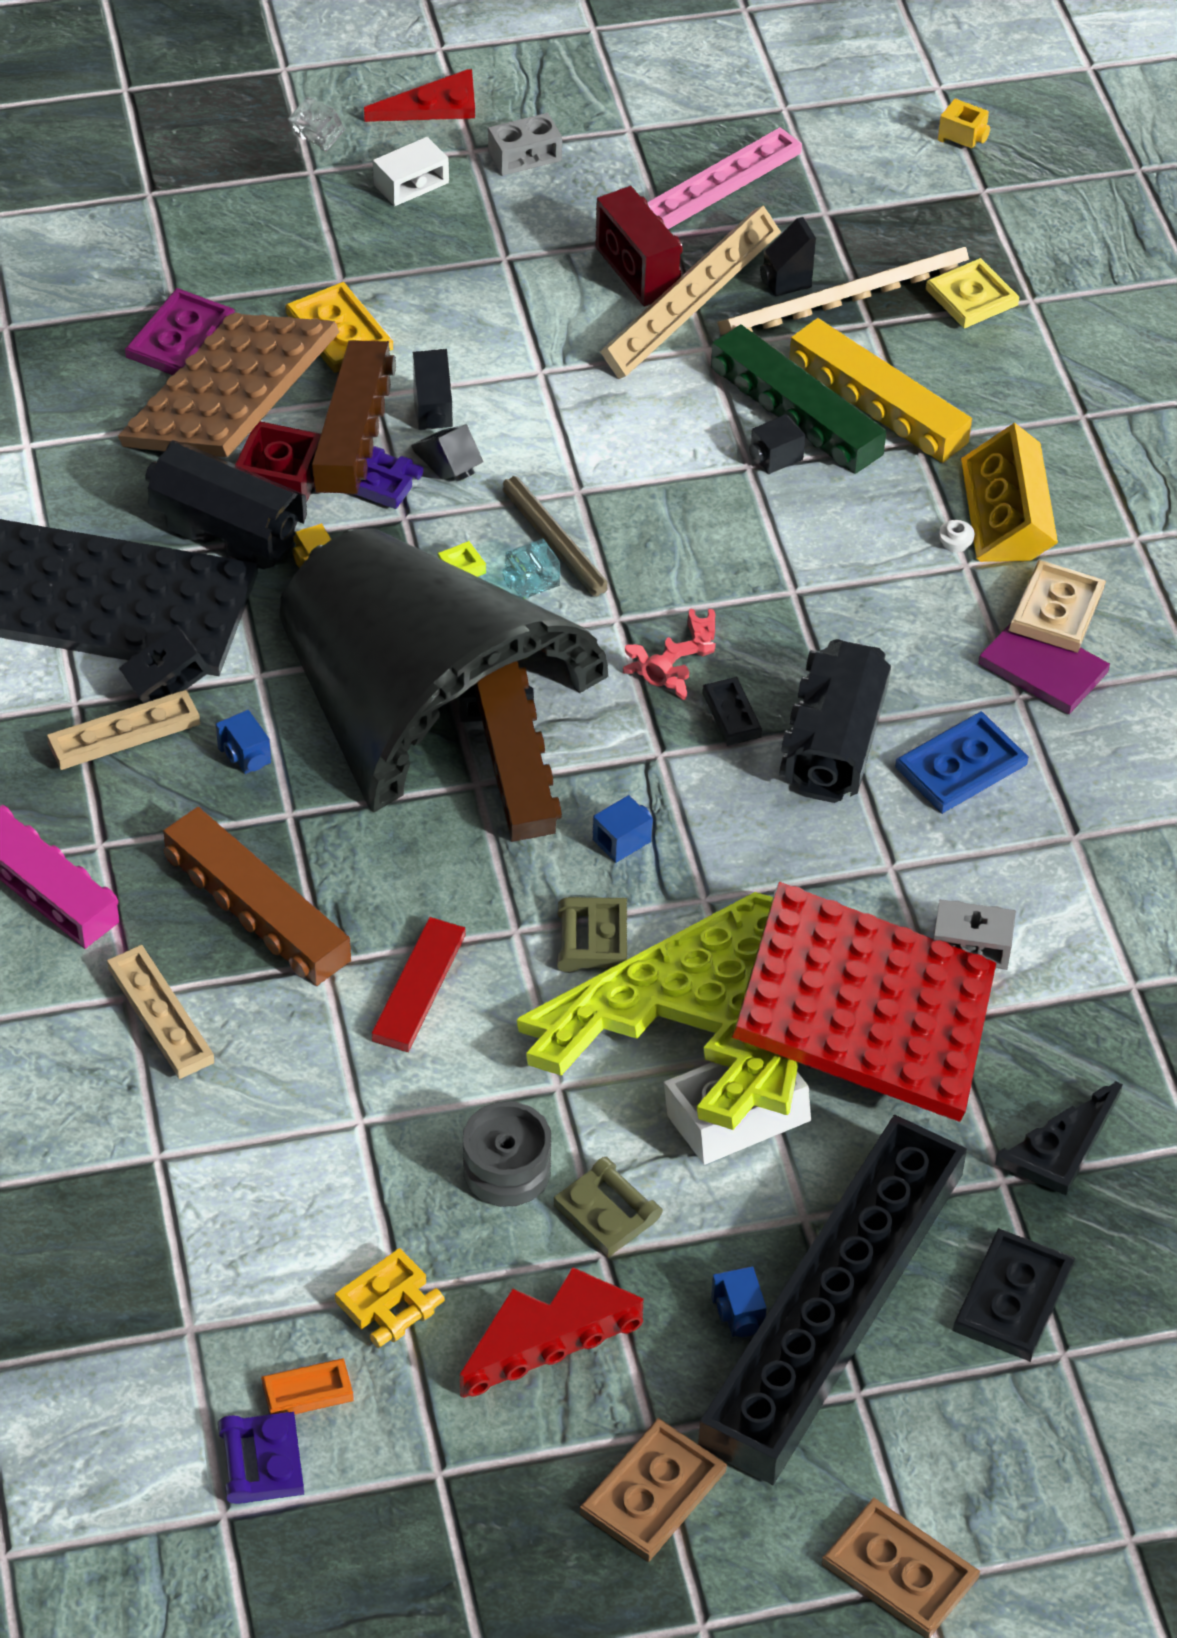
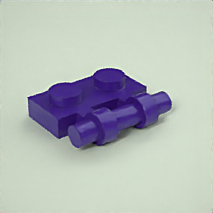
M373 446V456L371 459L367 458L366 480H361L356 495L397 509L412 488V478L419 480L424 469L422 466L413 464L410 458L404 456L397 458L386 454L384 449Z

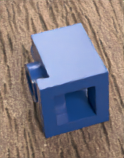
M249 709L216 723L218 749L221 753L225 751L232 763L237 762L245 774L257 771L271 763L270 739Z
M753 1266L713 1274L711 1298L713 1304H717L721 1322H728L732 1337H749L754 1335L766 1318L767 1307Z

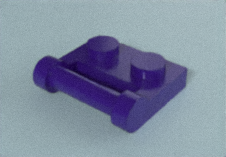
M294 1411L248 1418L231 1415L223 1417L218 1421L219 1436L224 1439L229 1480L225 1486V1492L228 1502L241 1504L305 1495ZM254 1437L259 1481L249 1482L246 1480L241 1438Z

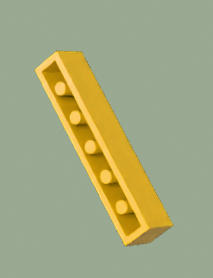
M815 319L791 337L789 359L847 402L855 405L874 420L879 421L898 436L905 438L939 462L944 463L969 443L972 424L970 416L821 319Z

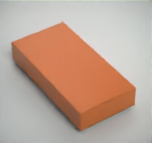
M344 1358L261 1376L269 1415L293 1411L294 1414L354 1401Z

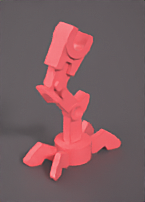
M690 609L687 624L693 640L676 644L668 637L665 641V652L663 655L655 654L648 657L643 646L635 644L626 645L625 653L632 659L637 658L638 661L624 666L623 673L632 674L636 672L639 675H643L652 685H665L667 688L675 689L676 695L682 700H686L687 690L684 680L689 678V669L686 665L676 667L672 665L681 656L697 653V655L703 657L715 652L716 643L711 642V640H714L715 611L708 609L707 618L702 619L695 615L694 609Z

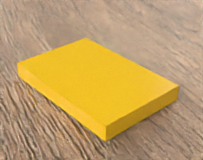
M344 282L285 305L288 317L300 319L316 318L336 322L340 332L320 354L334 373L340 371L349 340L389 341L390 351L393 350V340Z

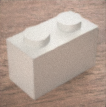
M425 137L374 159V186L394 206H397L449 183L448 157L428 137Z

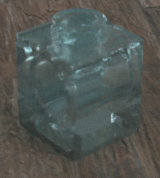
M540 539L505 552V568L502 570L503 578L508 588H513L519 597L526 599L560 586V561L546 541Z

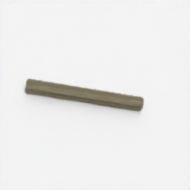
M517 476L505 479L503 482V492L588 592L594 597H598L601 593L604 594L608 590V581Z

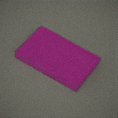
M176 288L125 348L126 358L175 375L180 368L186 365V359L195 354L203 345L205 339L212 335L223 323L224 318L235 313V309Z
M1011 623L980 654L978 662L979 665L1069 715L1109 672L1110 663L1081 647L1077 653L1009 631Z

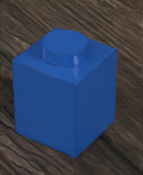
M628 795L593 816L592 840L617 863L651 842L652 815L645 806L639 805Z

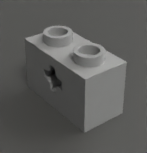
M939 899L934 941L941 940L967 952L982 955L986 959L997 962L996 968L1008 970L1016 910Z

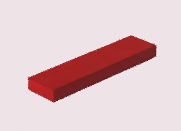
M429 917L372 1031V1042L409 1053L466 936V927Z

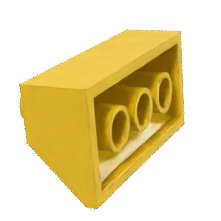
M1014 422L961 458L971 526L975 532L974 546L976 559L980 562L1031 561L1058 543L1041 443Z

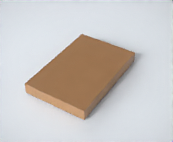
M657 1418L580 1506V1515L641 1558L650 1562L725 1474L727 1464L660 1418Z
M874 1497L822 1558V1565L925 1638H930L980 1575V1570Z

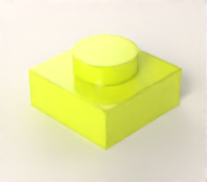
M470 541L438 553L439 559L477 577L486 574V563Z

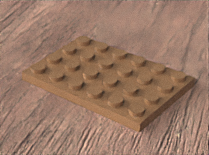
M240 313L228 315L213 334L205 339L198 351L186 359V365L180 368L175 375L171 376L162 389L150 398L147 405L128 422V425L118 435L122 446L166 451L168 444L175 440L214 456L228 457L339 334L340 331L336 322L316 318L300 319Z

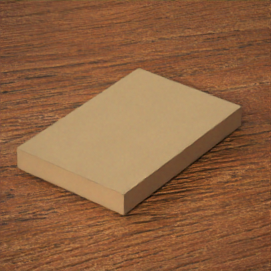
M1038 560L1013 616L1009 631L1078 653L1104 591L1106 581Z

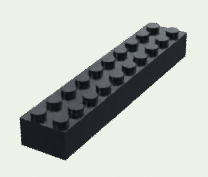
M895 1114L893 1115L700 1420L698 1445L714 1456L771 1485L775 1484L961 1179L967 1152L966 1147Z

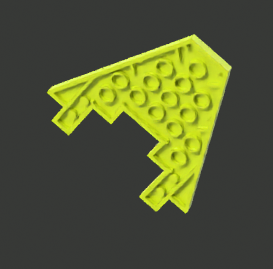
M753 892L520 1016L517 1019L518 1031L539 1038L526 1052L528 1065L562 1076L603 1029L637 1039L657 1016H661L714 1032L713 1037L703 1047L705 1060L730 1067L697 1105L698 1119L734 1130L753 1106L788 1115L791 1110L799 1062L732 1038L773 897Z

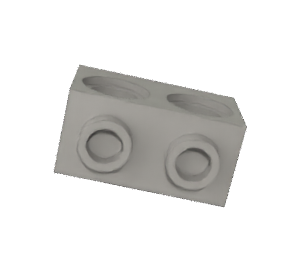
M544 113L488 127V152L499 172L504 176L562 161V135L549 113Z

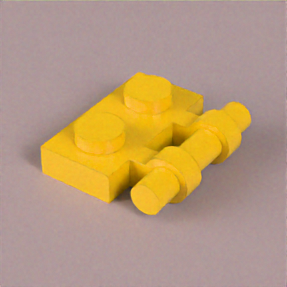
M401 1248L391 1253L335 1293V1302L361 1330L374 1320L379 1324L380 1327L369 1335L372 1343L377 1348L382 1347L389 1341L396 1342L405 1335V1329L418 1320L425 1321L434 1314V1309L443 1303L445 1299L437 1288L432 1289L425 1295L419 1290V1288L426 1284V1274ZM402 1300H405L410 1306L394 1316L390 1309Z

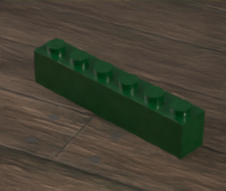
M742 324L712 342L711 368L718 375L726 378L738 387L742 393L749 395L761 404L765 410L770 411L775 416L781 417L787 414L805 434L806 439L815 447H819L831 456L839 465L857 474L884 455L887 430Z

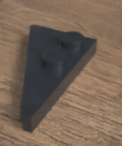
M1115 1081L1110 1086L1100 1088L1092 1094L1091 1100L1078 1108L1071 1106L1050 1119L1044 1127L1036 1128L1027 1133L1025 1140L1008 1151L1006 1148L1001 1149L996 1155L995 1165L1063 1195H1067L1116 1104L1123 1084Z

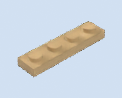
M187 690L48 734V745L60 770L198 726L200 725V715Z
M143 945L107 960L108 970L178 1079L215 1063L213 1052Z

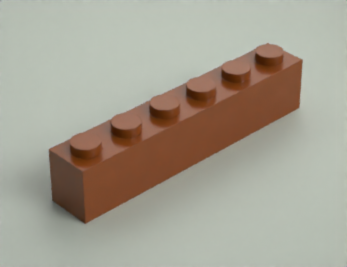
M196 807L163 830L165 843L163 851L167 860L173 866H180L188 873L190 879L198 888L202 889L204 887L212 894L217 904L223 910L227 911L229 909L237 916L242 926L248 932H255L262 938L267 948L273 954H280L286 959L299 977H306L317 987L351 962L350 937L200 807Z

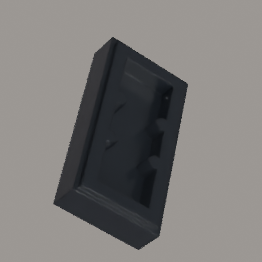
M738 677L703 685L702 694L727 746L762 738V728Z

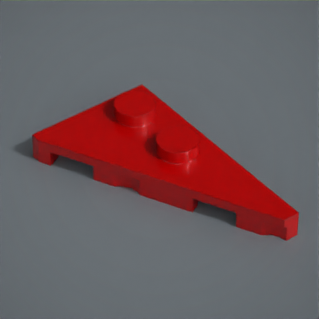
M472 69L461 71L364 107V122L475 118Z

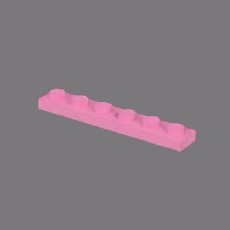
M780 127L648 202V205L657 216L663 219L665 226L670 229L801 154L802 143Z

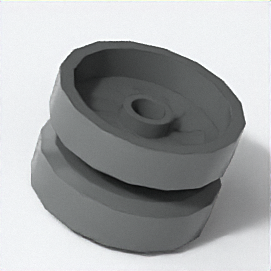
M516 1101L495 1102L480 1108L469 1118L463 1130V1178L469 1190L482 1201L499 1207L519 1206L534 1200L541 1194L551 1177V1129L545 1117L533 1107Z

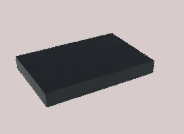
M998 1228L954 1322L953 1331L1031 1362L1074 1266L1075 1257Z

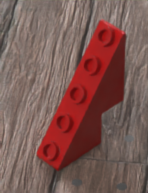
M574 1267L550 1305L512 1289L460 1373V1396L463 1398L479 1396L485 1393L491 1386L506 1380L520 1379L532 1369L544 1364H556L567 1355L583 1348H595L605 1339L619 1333L627 1334L635 1331L643 1323L644 1298Z

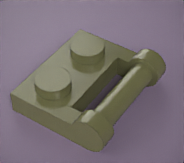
M568 897L558 902V916L561 918V951L557 955V967L559 970L570 973L577 971L579 968H612L627 960V898ZM579 916H588V949H577V918Z
M606 1156L600 1158L589 1172L554 1196V1207L607 1258L653 1225L663 1212V1209L654 1200L648 1201L616 1171V1164ZM605 1182L637 1214L632 1218L628 1217L598 1187Z

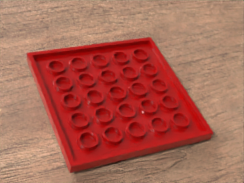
M779 882L773 895L732 1038L961 1122L967 1108L997 962L986 959L982 955L973 954L951 946L947 942L941 940L934 941L933 938L916 933L907 927H900L879 919L872 914L863 913L841 905L837 901L828 900L806 892L799 887Z

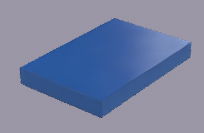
M980 711L897 758L895 768L943 814L1026 766L1029 756Z

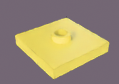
M981 258L932 278L926 283V290L964 329L1018 306L1019 296Z

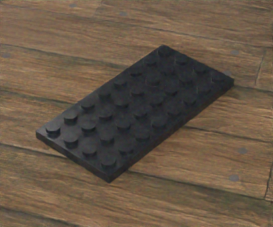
M0 519V638L129 660L133 655L141 652L156 641L163 633L179 625L212 671L208 675L220 676L257 578L258 563Z

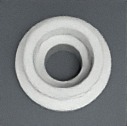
M961 520L947 521L940 527L939 538L943 547L951 552L965 551L972 544L975 535L972 526Z

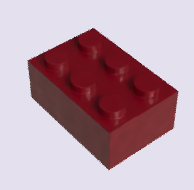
M632 186L597 197L595 248L644 307L651 305L681 277L680 255L683 252L681 241L676 235L673 236L665 226L663 219L652 211L647 200L640 196Z

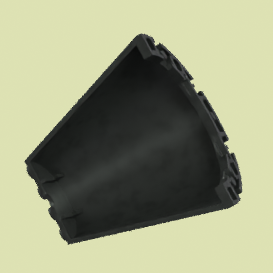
M348 529L325 545L316 546L310 552L309 558L295 573L280 597L279 619L367 806L373 813L404 796V785L411 764L408 760L409 754L407 752L411 744L415 746L422 742L430 728L439 718V710L437 708L462 695L471 686L493 671L542 650L547 656L557 657L566 661L571 676V685L579 693L608 677V663L605 652L598 646V640L582 626L377 529Z

